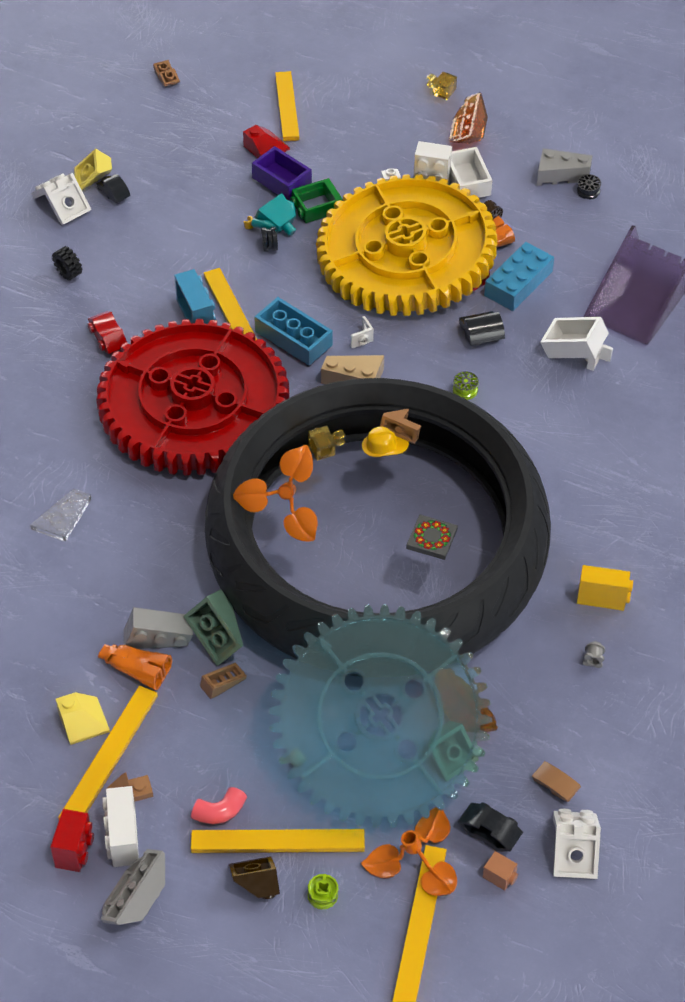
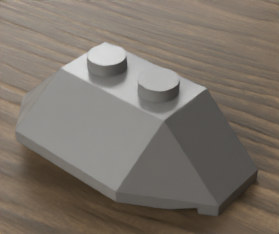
M147 849L143 856L138 858L124 872L103 904L101 920L104 923L121 925L144 919L165 886V853L163 851Z

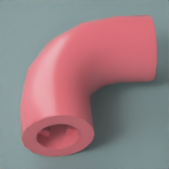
M230 787L224 798L219 802L211 803L198 798L193 807L191 819L212 825L225 823L234 818L242 809L247 795L238 788Z

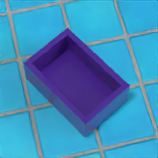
M274 146L252 162V178L276 194L280 195L282 193L290 201L292 189L312 183V169Z

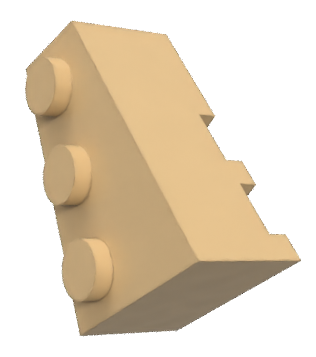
M384 355L326 356L321 368V384L351 379L381 378L384 370Z

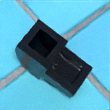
M118 174L106 176L96 183L98 189L107 193L108 199L115 203L131 196L127 185Z

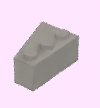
M543 149L538 170L537 186H542V183L552 182V185L561 181L578 183V179L581 176L590 174L593 155Z
M133 607L123 630L124 645L137 649L188 646L193 636V630L183 617L185 614Z

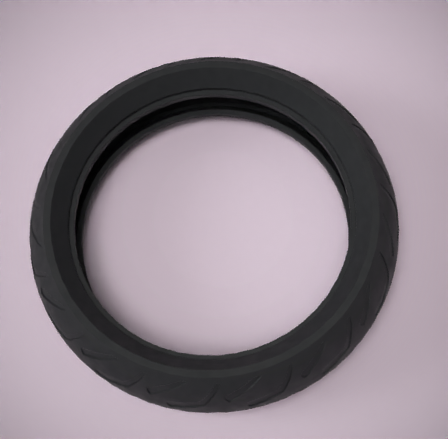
M362 378L321 385L296 394L262 414L258 420L251 423L236 439L224 456L213 478L205 511V540L210 565L220 589L228 598L239 617L257 635L283 653L314 667L351 676L398 677L425 673L458 662L485 647L496 639L501 632L505 631L527 606L542 578L550 547L551 520L545 489L533 461L515 436L502 423L474 403L431 385L401 379ZM409 409L407 420L421 425L418 440L415 444L411 442L409 444L434 451L455 462L471 474L490 496L499 515L503 531V539L495 557L487 568L461 591L435 604L409 611L393 613L351 611L328 605L302 593L277 574L261 553L252 531L256 512L245 510L233 498L235 490L243 482L256 478L265 481L268 490L273 482L282 474L280 460L287 451L307 445L311 454L335 445L363 441L373 428L380 427L384 413Z

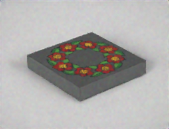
M419 514L406 549L445 560L458 530V525Z

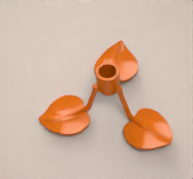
M303 445L287 451L281 457L280 469L284 475L290 476L289 482H285L277 490L266 492L267 484L265 481L257 478L249 479L237 487L233 498L249 512L262 511L267 506V496L279 494L282 499H289L292 514L284 518V528L291 537L309 542L314 541L316 538L317 516L313 510L307 507H300L295 511L293 496L296 493L293 478L298 482H304L311 476L313 471L311 451L307 445Z
M439 805L427 812L416 824L415 831L408 830L402 834L401 842L403 845H400V855L395 846L390 844L381 845L361 862L364 869L378 878L393 877L401 870L399 860L403 859L406 850L409 854H418L429 870L421 878V885L426 893L433 896H442L454 892L457 887V875L454 868L443 861L436 863L432 868L421 851V842L428 843V841H431L432 843H439L446 839L450 833V822L442 806Z

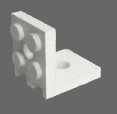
M64 173L36 186V191L32 192L34 199L46 195L61 225L92 210L73 173L66 176ZM66 197L72 200L71 207L65 204Z
M569 809L553 811V822L556 831L553 876L598 879L601 827L597 814L590 810H581L580 813L571 812ZM575 850L583 853L582 858L579 860H573L570 855Z

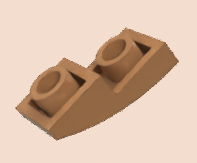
M169 60L153 64V68L164 86L180 83L175 69H172Z
M546 761L532 775L535 782L549 788L553 795L566 802H569L581 788L580 784Z

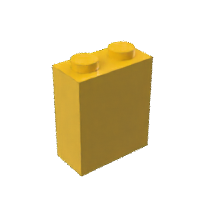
M582 565L577 604L624 611L625 604L630 603L633 580H630V571Z

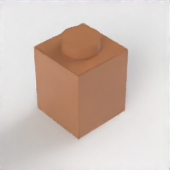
M495 851L484 866L483 878L506 890L508 885H513L518 877V873H516L518 864Z

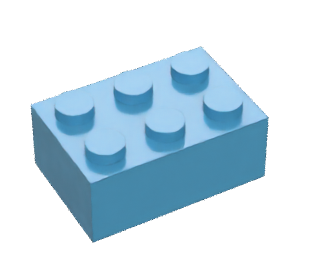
M195 269L175 274L176 300L185 318L189 319L190 323H195L196 319H203L204 324H208L210 320H216L213 312L215 310V303L213 299L209 298L208 289L203 287L202 277L197 275Z

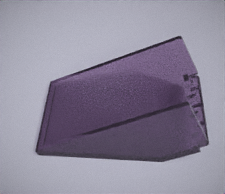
M632 225L587 308L584 317H601L607 328L648 346L685 294V258L680 263L682 257L668 252L665 257L666 250L654 245L648 250L650 244L639 239L636 226Z

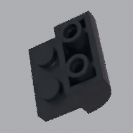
M490 311L459 318V324L465 331V338L470 345L478 346L485 342H497L500 339H505L504 325L499 312L494 313Z

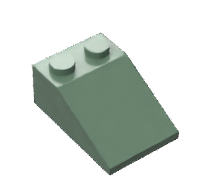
M221 589L206 596L183 616L217 666L243 646L233 606Z

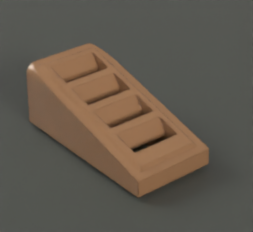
M235 662L202 675L200 687L212 699L245 680L247 675Z

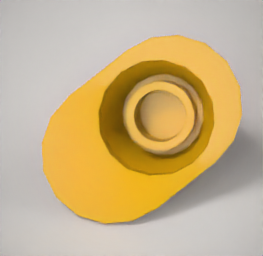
M386 427L373 428L362 442L364 453L371 457L398 455L405 452L409 446V441L395 436V433Z

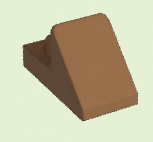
M409 409L387 412L382 415L380 427H386L394 432L395 436L411 443H416L421 425L407 420Z
M125 772L107 787L108 789L132 786L134 802L154 797L148 775L128 780L127 773Z

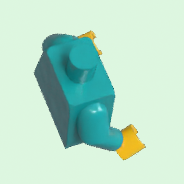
M282 193L259 208L254 217L255 219L252 216H248V221H243L246 229H252L253 227H266L270 229L276 226L275 232L277 231V234L284 230L288 236L293 235L297 230L292 225L296 218L294 203L287 200Z

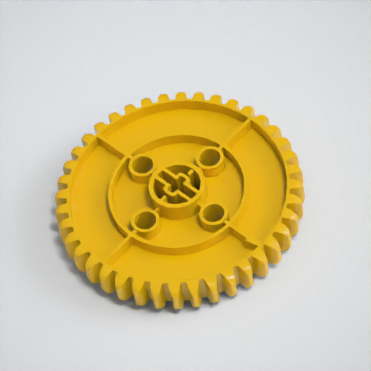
M404 174L402 179H398L396 175L390 176L388 181L384 178L377 179V184L367 182L364 189L361 187L354 188L353 195L346 193L343 195V201H336L334 209L332 208L327 211V217L322 220L321 228H319L317 233L318 264L320 265L322 275L325 276V281L327 284L332 285V290L335 293H341V298L344 300L351 299V303L354 306H360L363 303V310L371 311L373 308H376V314H383L387 310L390 316H396L398 312H403V316H410L411 311H416L417 315H423L424 309L436 312L439 305L443 308L450 307L451 300L454 302L462 301V294L465 296L472 294L473 288H478L482 284V280L487 278L497 255L496 225L491 213L487 211L486 205L480 202L479 197L471 195L470 190L467 188L460 190V184L458 183L448 185L447 179H441L438 182L436 181V176H429L427 179H423L422 174H417L415 178H410L409 174Z

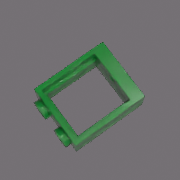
M329 178L292 189V197H290V201L294 203L297 209L298 216L305 223L327 217L326 213L329 209H334V203L339 200L343 201ZM323 195L329 201L308 209L303 204L304 201Z

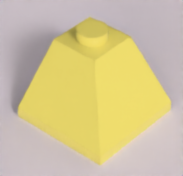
M95 148L74 167L75 178L81 190L111 172V157Z
M75 692L56 698L58 713L70 745L110 732L97 697Z

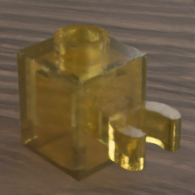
M442 72L438 78L431 73L427 76L429 81L426 85L434 87L433 95L448 100L456 90L457 76Z
M327 426L309 431V445L317 461L334 456L335 445L341 446L345 444L343 430H338L332 435Z

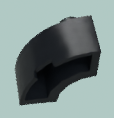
M484 802L480 804L470 803L458 820V823L470 837L486 842L495 851L510 852L523 834L515 819L506 817Z

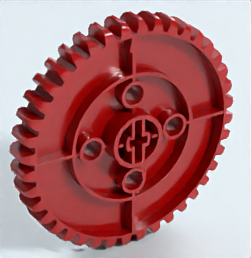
M183 319L180 325H177L176 321H169L168 327L165 328L161 324L155 325L154 332L145 329L142 331L143 337L135 335L130 338L131 344L123 343L120 346V352L117 351L111 355V361L106 362L104 372L100 374L96 401L99 420L103 424V430L109 435L110 441L118 445V450L121 453H128L129 459L132 461L140 459L141 465L144 467H149L153 463L155 471L160 472L166 467L169 474L174 475L178 470H183V475L189 476L192 470H196L198 475H204L206 469H211L213 473H216L229 448L255 420H258L262 414L290 398L289 380L285 368L282 367V361L279 357L275 356V351L271 347H266V342L263 339L256 340L255 334L252 332L244 335V328L240 326L231 329V323L225 322L218 326L217 320H210L208 324H204L203 319H196L195 323H190L189 319Z

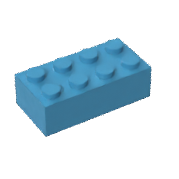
M525 242L485 281L484 296L514 311L553 272L554 256Z
M279 297L254 316L255 332L309 366L333 345V331Z

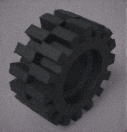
M64 246L52 254V261L55 262L53 264L57 267L56 270L60 272L59 274L63 275L64 279L71 280L81 274L83 269L81 267L82 264L79 263V258L76 257V253H73V250L68 246Z

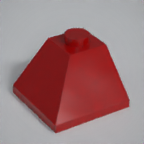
M254 125L243 131V146L256 158H259L274 146L283 152L290 150V147L274 133L259 125Z

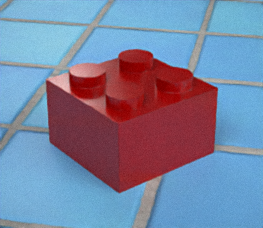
M68 809L62 810L51 844L55 868L81 872L82 865H86L88 860L87 849L88 846H92L94 841L92 822L89 820L88 813Z

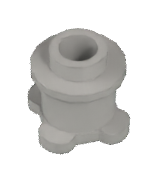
M596 641L586 644L583 665L601 668L604 661V656L602 655L605 652V647Z

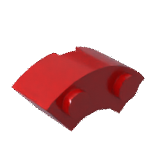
M111 311L88 318V329L90 333H94L101 351L109 354L120 350V346L123 343H127L124 332L117 324Z

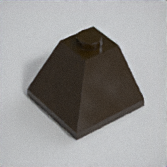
M271 856L229 864L233 881L257 898L271 899L275 895L280 894L277 870Z

